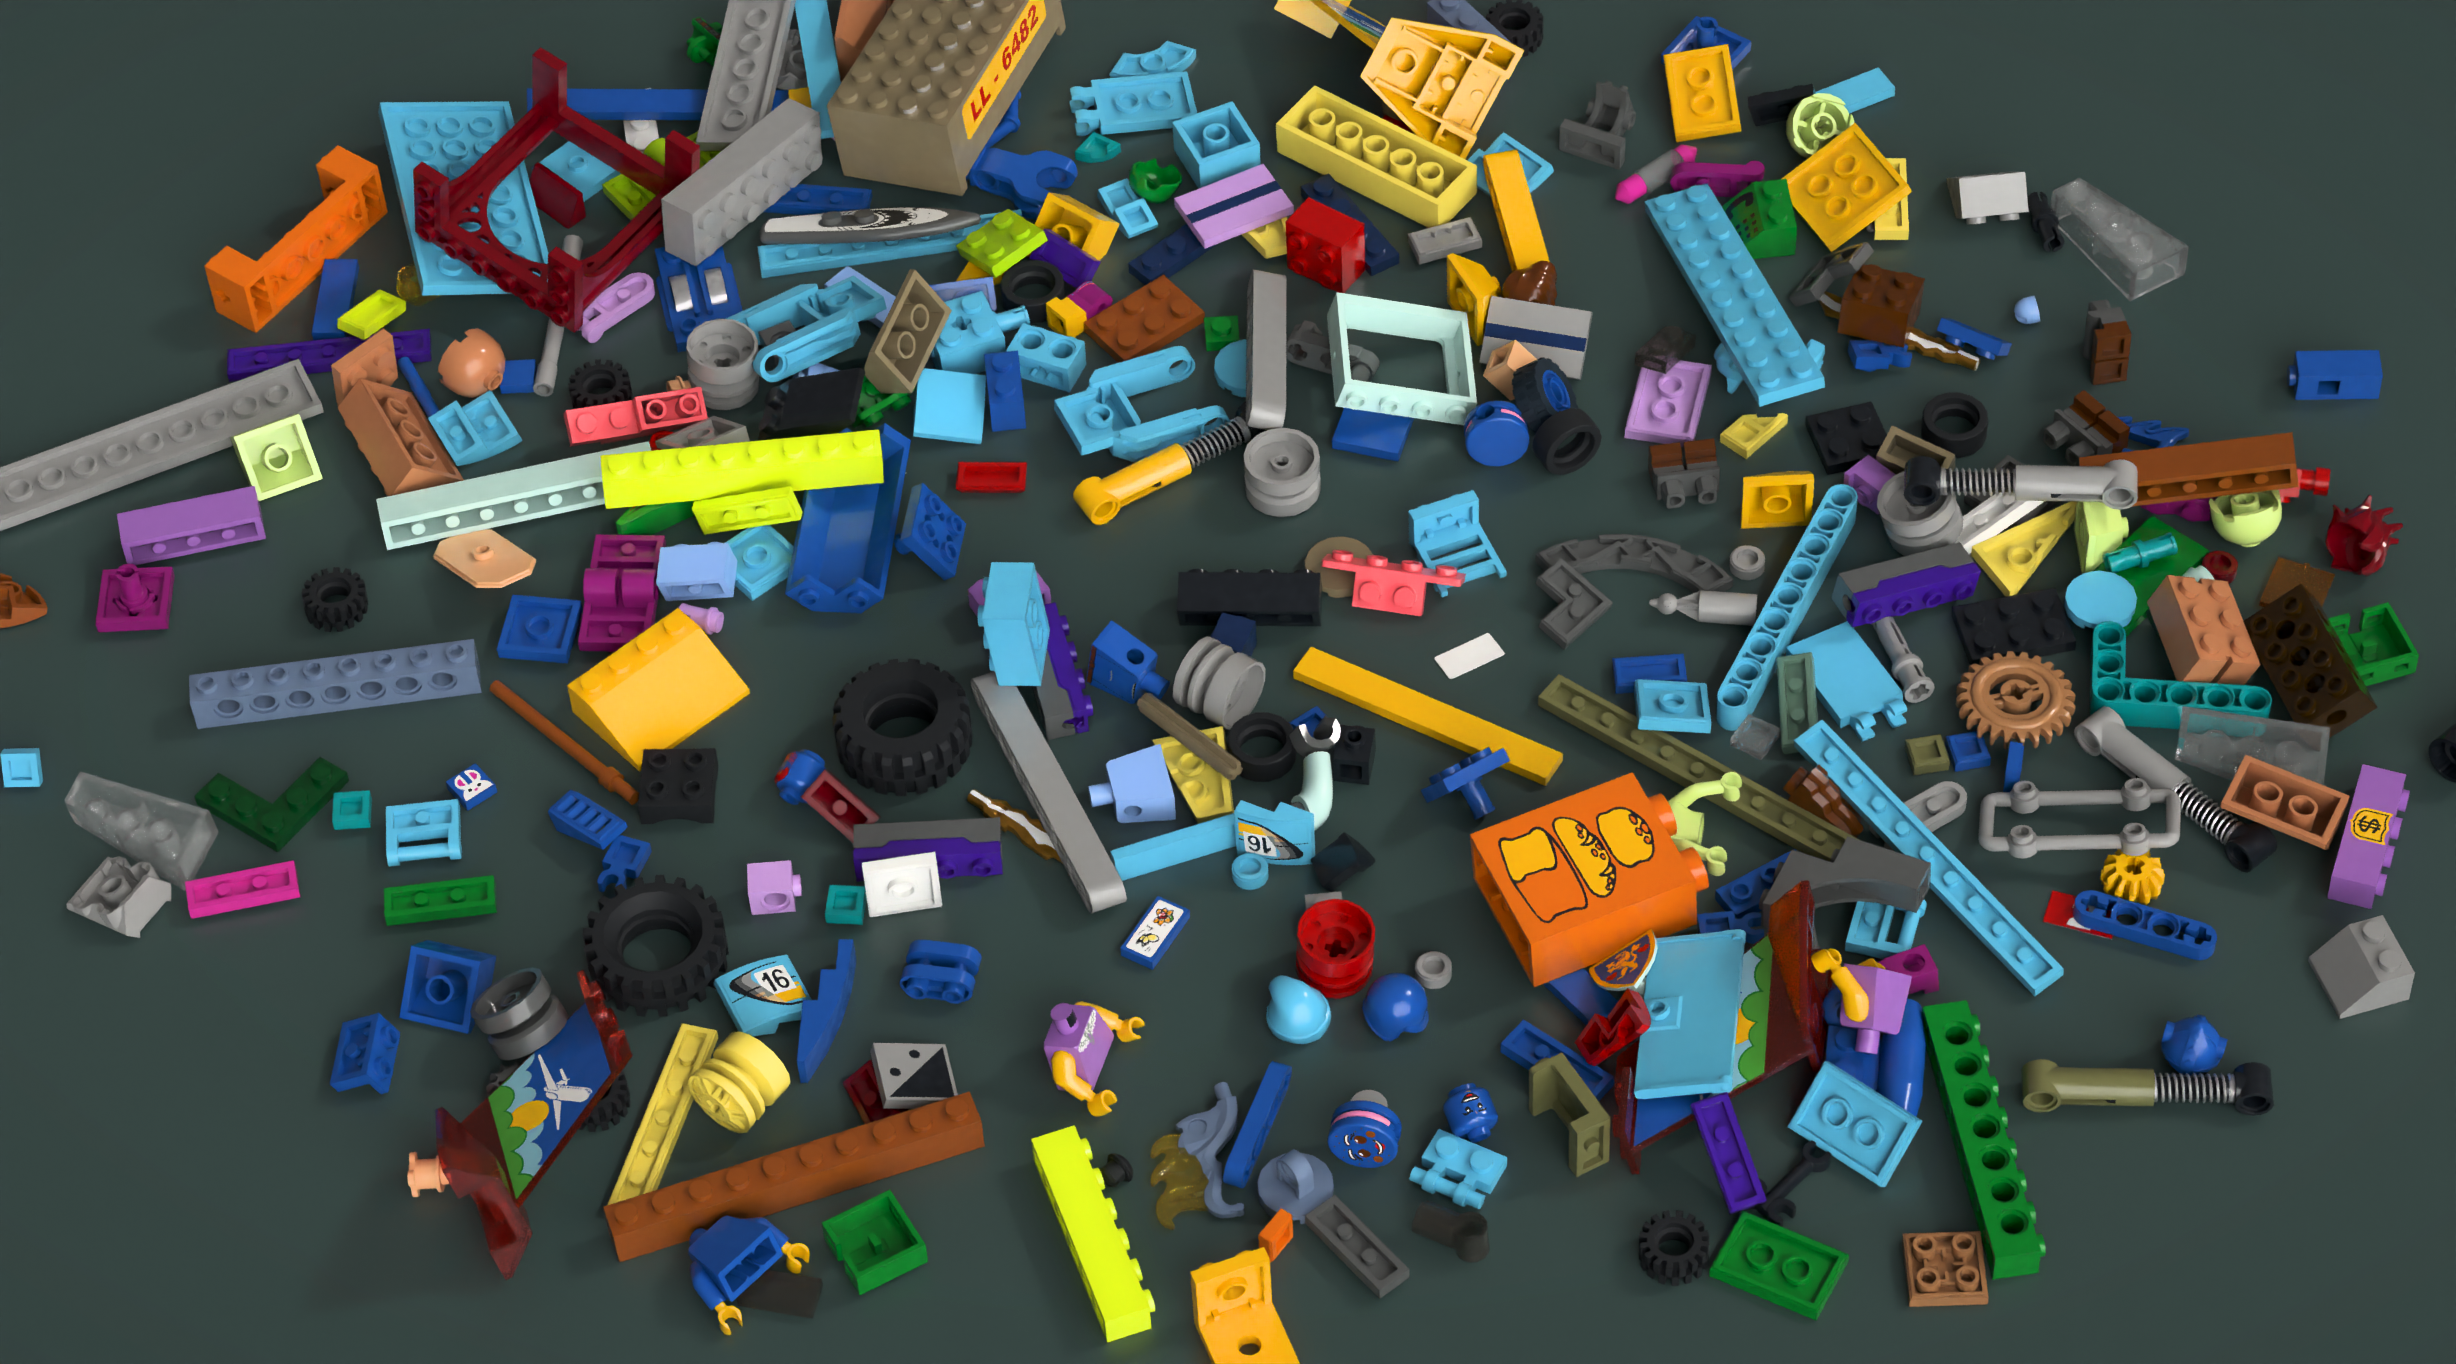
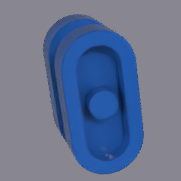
M915 940L909 945L906 956L908 965L903 968L899 983L900 987L909 997L914 999L945 1000L953 1004L968 1001L971 999L975 987L973 976L977 975L982 959L981 954L975 948L964 944Z

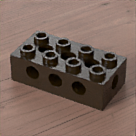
M2302 584L2294 587L2244 620L2254 649L2298 730L2316 747L2378 708L2319 601Z

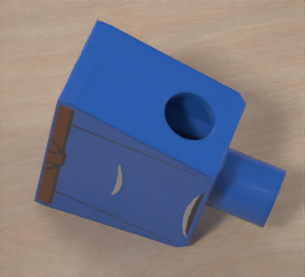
M1112 620L1092 643L1086 677L1088 684L1130 704L1137 703V700L1145 692L1152 693L1160 700L1170 685L1169 680L1155 673L1157 653Z

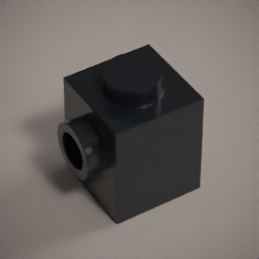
M1340 725V738L1335 744L1333 754V781L1369 785L1376 752L1375 729L1358 725Z

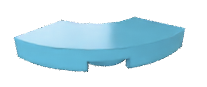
M1166 41L1160 48L1143 54L1123 53L1110 72V78L1183 72L1196 59V49Z

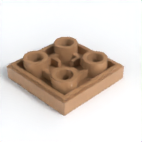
M1981 1231L1905 1233L1902 1235L1909 1307L1988 1304V1288Z

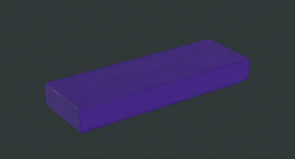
M1724 1092L1691 1103L1692 1114L1729 1215L1765 1203L1767 1201L1728 1093Z

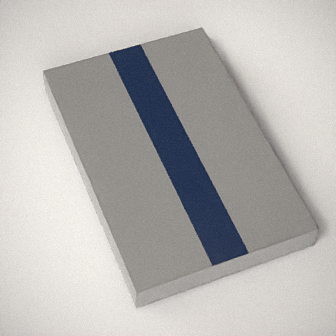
M1491 296L1479 363L1487 365L1493 350L1517 340L1536 359L1542 357L1551 359L1565 373L1566 378L1581 380L1593 313L1591 311Z

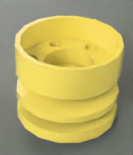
M740 1031L732 1032L717 1047L713 1058L706 1059L700 1069L696 1070L688 1080L689 1091L702 1110L721 1126L739 1134L747 1133L756 1120L763 1116L765 1106L773 1105L790 1085L789 1073L776 1054L760 1040Z

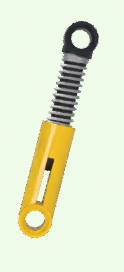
M1245 401L1238 408L1235 418L1231 419L1230 422H1225L1224 425L1221 424L1219 427H1215L1214 430L1211 429L1209 432H1205L1204 435L1200 434L1199 437L1189 440L1188 443L1184 442L1183 445L1174 443L1103 479L1096 476L1086 478L1074 490L1073 499L1093 524H1105L1117 515L1120 508L1189 475L1195 465L1199 466L1200 462L1205 463V459L1209 461L1211 457L1215 458L1216 454L1220 456L1221 452H1226V449L1231 450V446L1236 448L1237 444L1241 445L1242 442H1250L1256 435L1267 430L1246 426Z

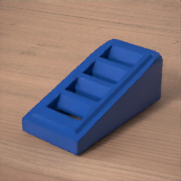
M569 790L548 810V814L558 832L602 850L628 827L624 820L573 790Z

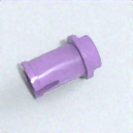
M682 603L679 606V609L684 614L689 615L688 617L701 627L706 634L712 635L714 632L719 633L724 623V614L719 612L718 608L704 609Z

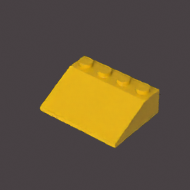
M679 608L567 685L572 712L639 772L642 770L643 749H673L750 694V689L701 627Z

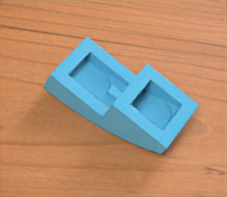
M1128 178L1098 189L1097 197L1109 217L1120 223L1118 229L1128 239L1158 227V222L1145 199H1139L1132 191Z

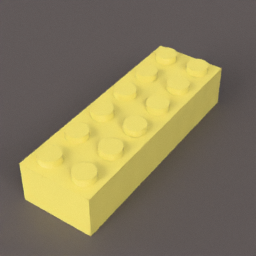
M1315 85L1276 123L1278 153L1322 175L1329 173L1336 182L1428 228L1449 223L1477 194V165Z

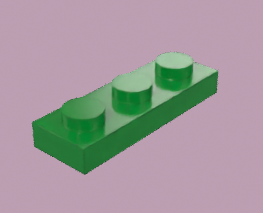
M494 875L384 888V915L387 926L497 913Z

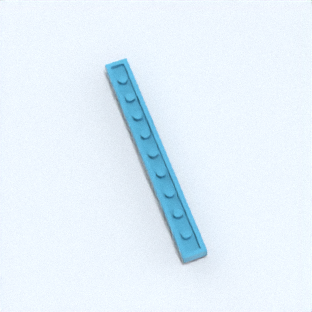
M1820 720L1794 739V747L1814 768L1820 765L1828 772V778L1839 787L1841 796L1895 852L1931 863V890L2034 997L2064 975V968L1823 720Z

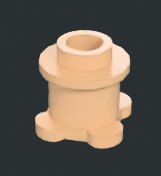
M410 1152L408 1185L411 1188L412 1197H419L420 1189H437L438 1192H444L445 1185L451 1184L452 1180L451 1163L449 1161L444 1162L442 1154L437 1155L434 1159H418L417 1152Z

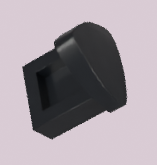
M1345 832L1310 859L1322 887L1330 892L1355 873L1365 871L1375 862L1374 857L1358 841Z

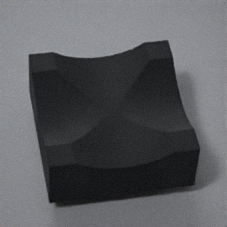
M715 748L643 749L638 800L641 824H655L670 819L714 823L715 787L719 767Z

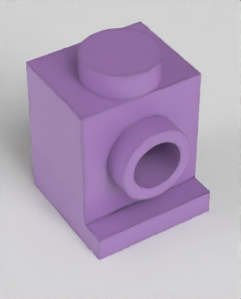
M1868 454L1844 473V484L1856 490L1858 495L1857 501L1862 506H1867L1876 514H1879L1877 509L1878 494L1883 485L1896 474Z

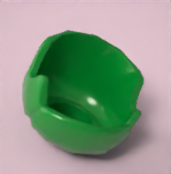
M1156 158L1146 162L1137 161L1129 170V185L1132 191L1149 203L1159 204L1167 201L1176 193L1182 183V174L1175 165L1169 164L1167 167H1160L1157 164Z

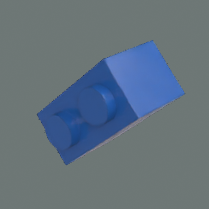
M1018 351L984 354L992 432L1026 429Z

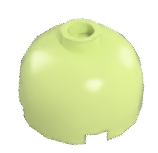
M1817 93L1802 99L1790 111L1786 121V135L1791 147L1799 155L1808 159L1853 125L1854 118L1852 114L1849 115L1848 110L1844 107L1846 104L1840 98L1825 93Z
M2279 490L2218 496L2214 501L2212 498L2209 500L2211 518L2215 530L2225 540L2243 547H2254L2275 533L2282 519Z

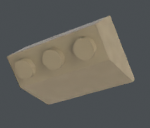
M915 269L909 270L875 339L864 367L866 378L880 393L913 392L952 311Z

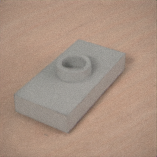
M1471 217L1408 233V243L1419 265L1446 258L1447 255L1452 253L1457 255L1482 248V238Z

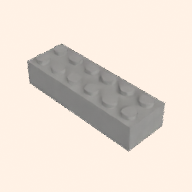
M790 98L786 99L663 197L661 204L665 251L694 266L699 265L750 222H753L767 208L774 205L782 196L790 191V187L795 188L804 178L813 171H816L822 165L823 159L820 112Z

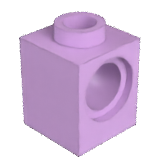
M791 860L747 864L748 897L752 915L796 912L795 897L802 896L800 874L793 875Z

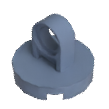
M1295 1149L1270 1160L1261 1170L1257 1181L1259 1203L1266 1214L1273 1218L1282 1208L1292 1214V1220H1300V1224L1305 1223L1306 1214L1331 1198L1334 1192L1333 1176L1327 1165L1315 1156L1300 1153Z

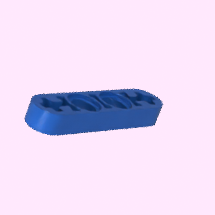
M2094 890L2083 891L2075 898L2073 917L2078 924L2086 928L2193 960L2208 959L2215 951L2217 934L2206 923ZM2089 906L2095 907L2093 912H2088L2086 910ZM2107 910L2111 911L2110 919L2105 917ZM2122 914H2128L2133 916L2137 922L2133 925H2124L2117 920V917ZM2165 925L2173 933L2169 936H2160L2154 932L2153 927ZM2180 932L2185 933L2183 940L2179 939ZM2197 938L2204 940L2201 945L2194 943Z
M1274 1061L1269 1064L1226 1162L1223 1182L1225 1184L1239 1188L1246 1186L1288 1090L1292 1075L1291 1066Z

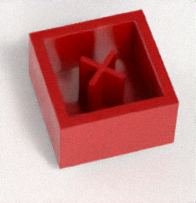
M1310 197L1285 221L1287 268L1294 273L1303 275L1327 289H1332L1338 293H1345L1365 271L1364 223Z

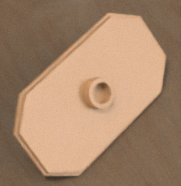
M492 529L452 536L439 542L433 555V559L475 588H502L531 575L536 564L534 557Z

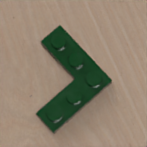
M319 757L273 804L220 773H217L194 797L199 807L274 851L279 852L333 798L334 793L339 792L349 782L346 771Z

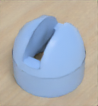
M2034 295L2025 297L2015 304L2014 313L2018 322L2023 324L2041 322Z

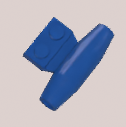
M1907 999L1899 1033L1897 1035L1883 1033L1882 1039H1879L1877 1055L1855 1051L1858 1029L1829 1025L1825 1061L1836 1065L1917 1117L1923 1097L1926 1039L1921 1005L1912 999Z

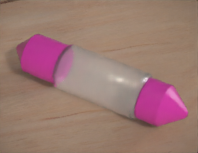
M1681 144L1634 171L1631 176L1616 185L1615 199L1630 204L1641 196L1653 192L1670 181L1671 171L1675 165L1683 162H1695L1697 148Z

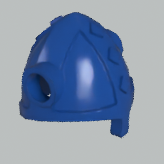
M2197 1014V1016L2183 1018L2176 1023L2167 1021L2161 1039V1051L2169 1064L2177 1072L2181 1073L2183 1077L2186 1073L2190 1076L2193 1073L2199 1075L2217 1067L2223 1057L2228 1039L2220 1037L2215 1027L2208 1022V1019L2203 1015Z

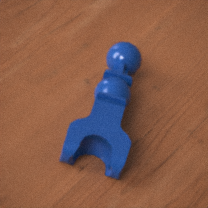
M985 146L967 174L966 181L970 179L971 186L976 185L981 190L1010 199L1016 210L1021 209L1023 217L1037 220L1047 194L1050 192L1046 188L1067 189L1075 181L1078 169L1070 158L1047 150L1037 151L1029 155H1018L998 148L988 149Z

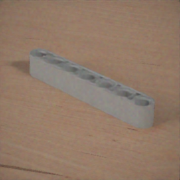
M1254 269L1251 271L1247 289L1246 426L1269 430L1282 428L1286 413L1287 278L1286 275Z

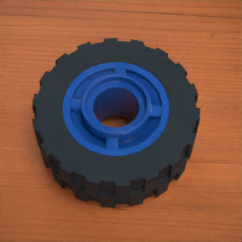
M1539 358L1516 369L1517 371L1514 372L1512 391L1517 408L1521 411V416L1525 419L1527 425L1535 433L1548 418L1559 411L1569 408L1578 409L1576 396L1570 382L1566 378L1565 373L1551 359Z

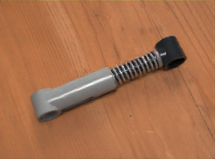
M1918 456L1909 459L1905 464L1904 497L1913 505L1926 506L1935 503L1940 495L1949 494V491H1951L1952 496L1955 491H1957L1958 495L1963 492L1965 496L1967 492H1970L1971 496L1974 492L1978 496L1980 492H1983L1984 496L1987 492H1989L1990 496L1993 495V492H1995L1996 496L1999 495V492H2002L2003 496L2008 492L2009 496H2012L2013 493L2015 500L2103 502L2107 507L2121 510L2130 508L2137 502L2138 471L2132 462L2119 459L2110 461L2104 466L2016 465L2012 473H2010L2008 468L2005 473H2003L2002 468L1999 470V473L1995 468L1993 472H1990L1989 468L1986 472H1984L1983 468L1980 469V472L1976 468L1973 472H1971L1970 468H1968L1967 472H1965L1964 468L1961 469V472H1958L1956 467L1954 472H1952L1951 468H1940L1939 463L1931 457Z
M2103 706L2075 727V738L2080 747L2092 756L2101 754L2130 778H2140L2146 781L2150 789H2171L2175 791L2181 800V812L2190 817L2192 821H2195L2197 825L2200 824L2201 828H2205L2206 832H2210L2211 836H2215V839L2220 840V843L2224 844V852L2227 859L2239 871L2244 873L2251 872L2276 851L2277 842L2266 826L2257 822L2249 825L2238 822L2237 818L2232 819V814L2227 815V810L2223 811L2222 808L2218 807V803H2213V800L2208 799L2207 795L2203 796V792H2198L2197 787L2193 788L2190 777L2127 730L2122 718L2110 707Z

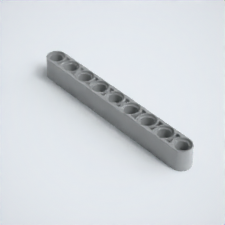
M995 671L972 678L971 688L974 698L1089 913L1093 914L1126 902L1125 888L1115 866L1017 686H999Z

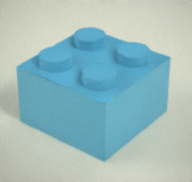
M1233 101L1172 122L1174 151L1198 189L1261 165L1260 143Z

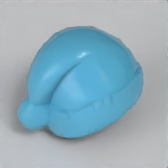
M1284 975L1274 977L1268 987L1272 999L1267 1006L1266 1012L1267 1024L1272 1034L1282 1041L1293 1044H1307L1319 1040L1327 1031L1331 1022L1329 1001L1320 990L1307 985L1303 981Z

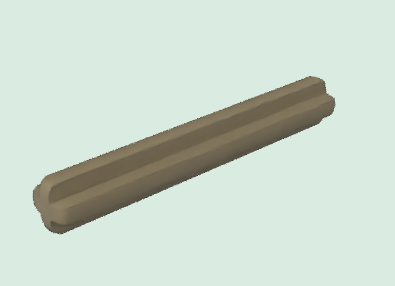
M1145 693L1142 698L1137 700V706H1139L1138 709L1141 713L1225 778L1234 780L1237 775L1242 773L1243 768L1239 760L1152 693Z

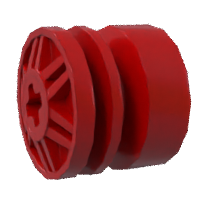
M1341 899L1317 902L1304 912L1298 922L1297 975L1300 981L1320 990L1326 998L1341 999L1355 995L1367 985L1372 976L1376 928L1371 916L1361 906Z

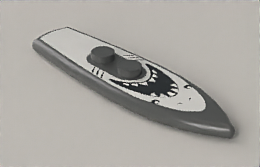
M890 207L831 211L827 213L770 218L761 226L759 238L765 245L895 241L939 235L978 225L981 217L977 213L935 207Z

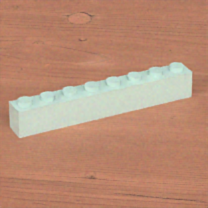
M649 441L378 498L376 501L387 550L605 504L600 456L651 451Z

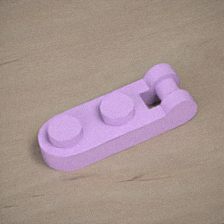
M631 273L605 289L583 311V325L577 331L581 330L582 336L588 342H597L602 337L604 331L654 298L653 279L646 273Z

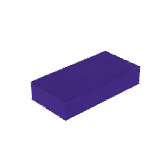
M1044 229L1043 231L1048 241L1035 249L1029 258L1045 261L1057 267L1063 275V280L1076 289L1082 283L1091 281L1101 262L1051 229Z

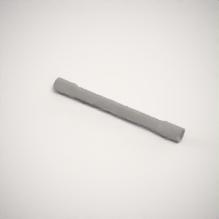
M567 235L563 240L562 250L580 261L583 240L576 235ZM550 317L542 356L537 367L533 390L537 395L545 397L552 395L558 371L557 362L565 328L564 326L556 325Z

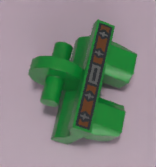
M701 17L693 18V34L687 40V45L689 46L687 56L694 63L706 61L713 67L723 26L718 22L708 24Z

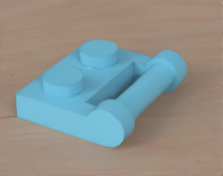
M451 799L386 806V855L388 866H400V862L442 857H450V860L462 859L459 800ZM448 838L446 843L399 847L401 842Z
M1923 900L1917 913L1886 904L1857 902L1845 943V951L1884 959L1911 949L1919 918L1924 916L1927 902ZM1895 909L1905 913L1897 944L1887 942Z

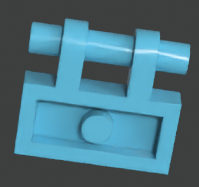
M1438 1129L1421 1157L1422 1166L1429 1168V1170L1426 1171L1415 1166L1411 1171L1409 1180L1422 1185L1421 1189L1431 1194L1439 1192L1453 1198L1452 1202L1462 1207L1469 1205L1480 1209L1484 1203L1485 1195L1475 1190L1479 1189L1491 1194L1507 1167V1157ZM1448 1176L1452 1179L1460 1181V1183H1454L1452 1181L1445 1179L1444 1177Z

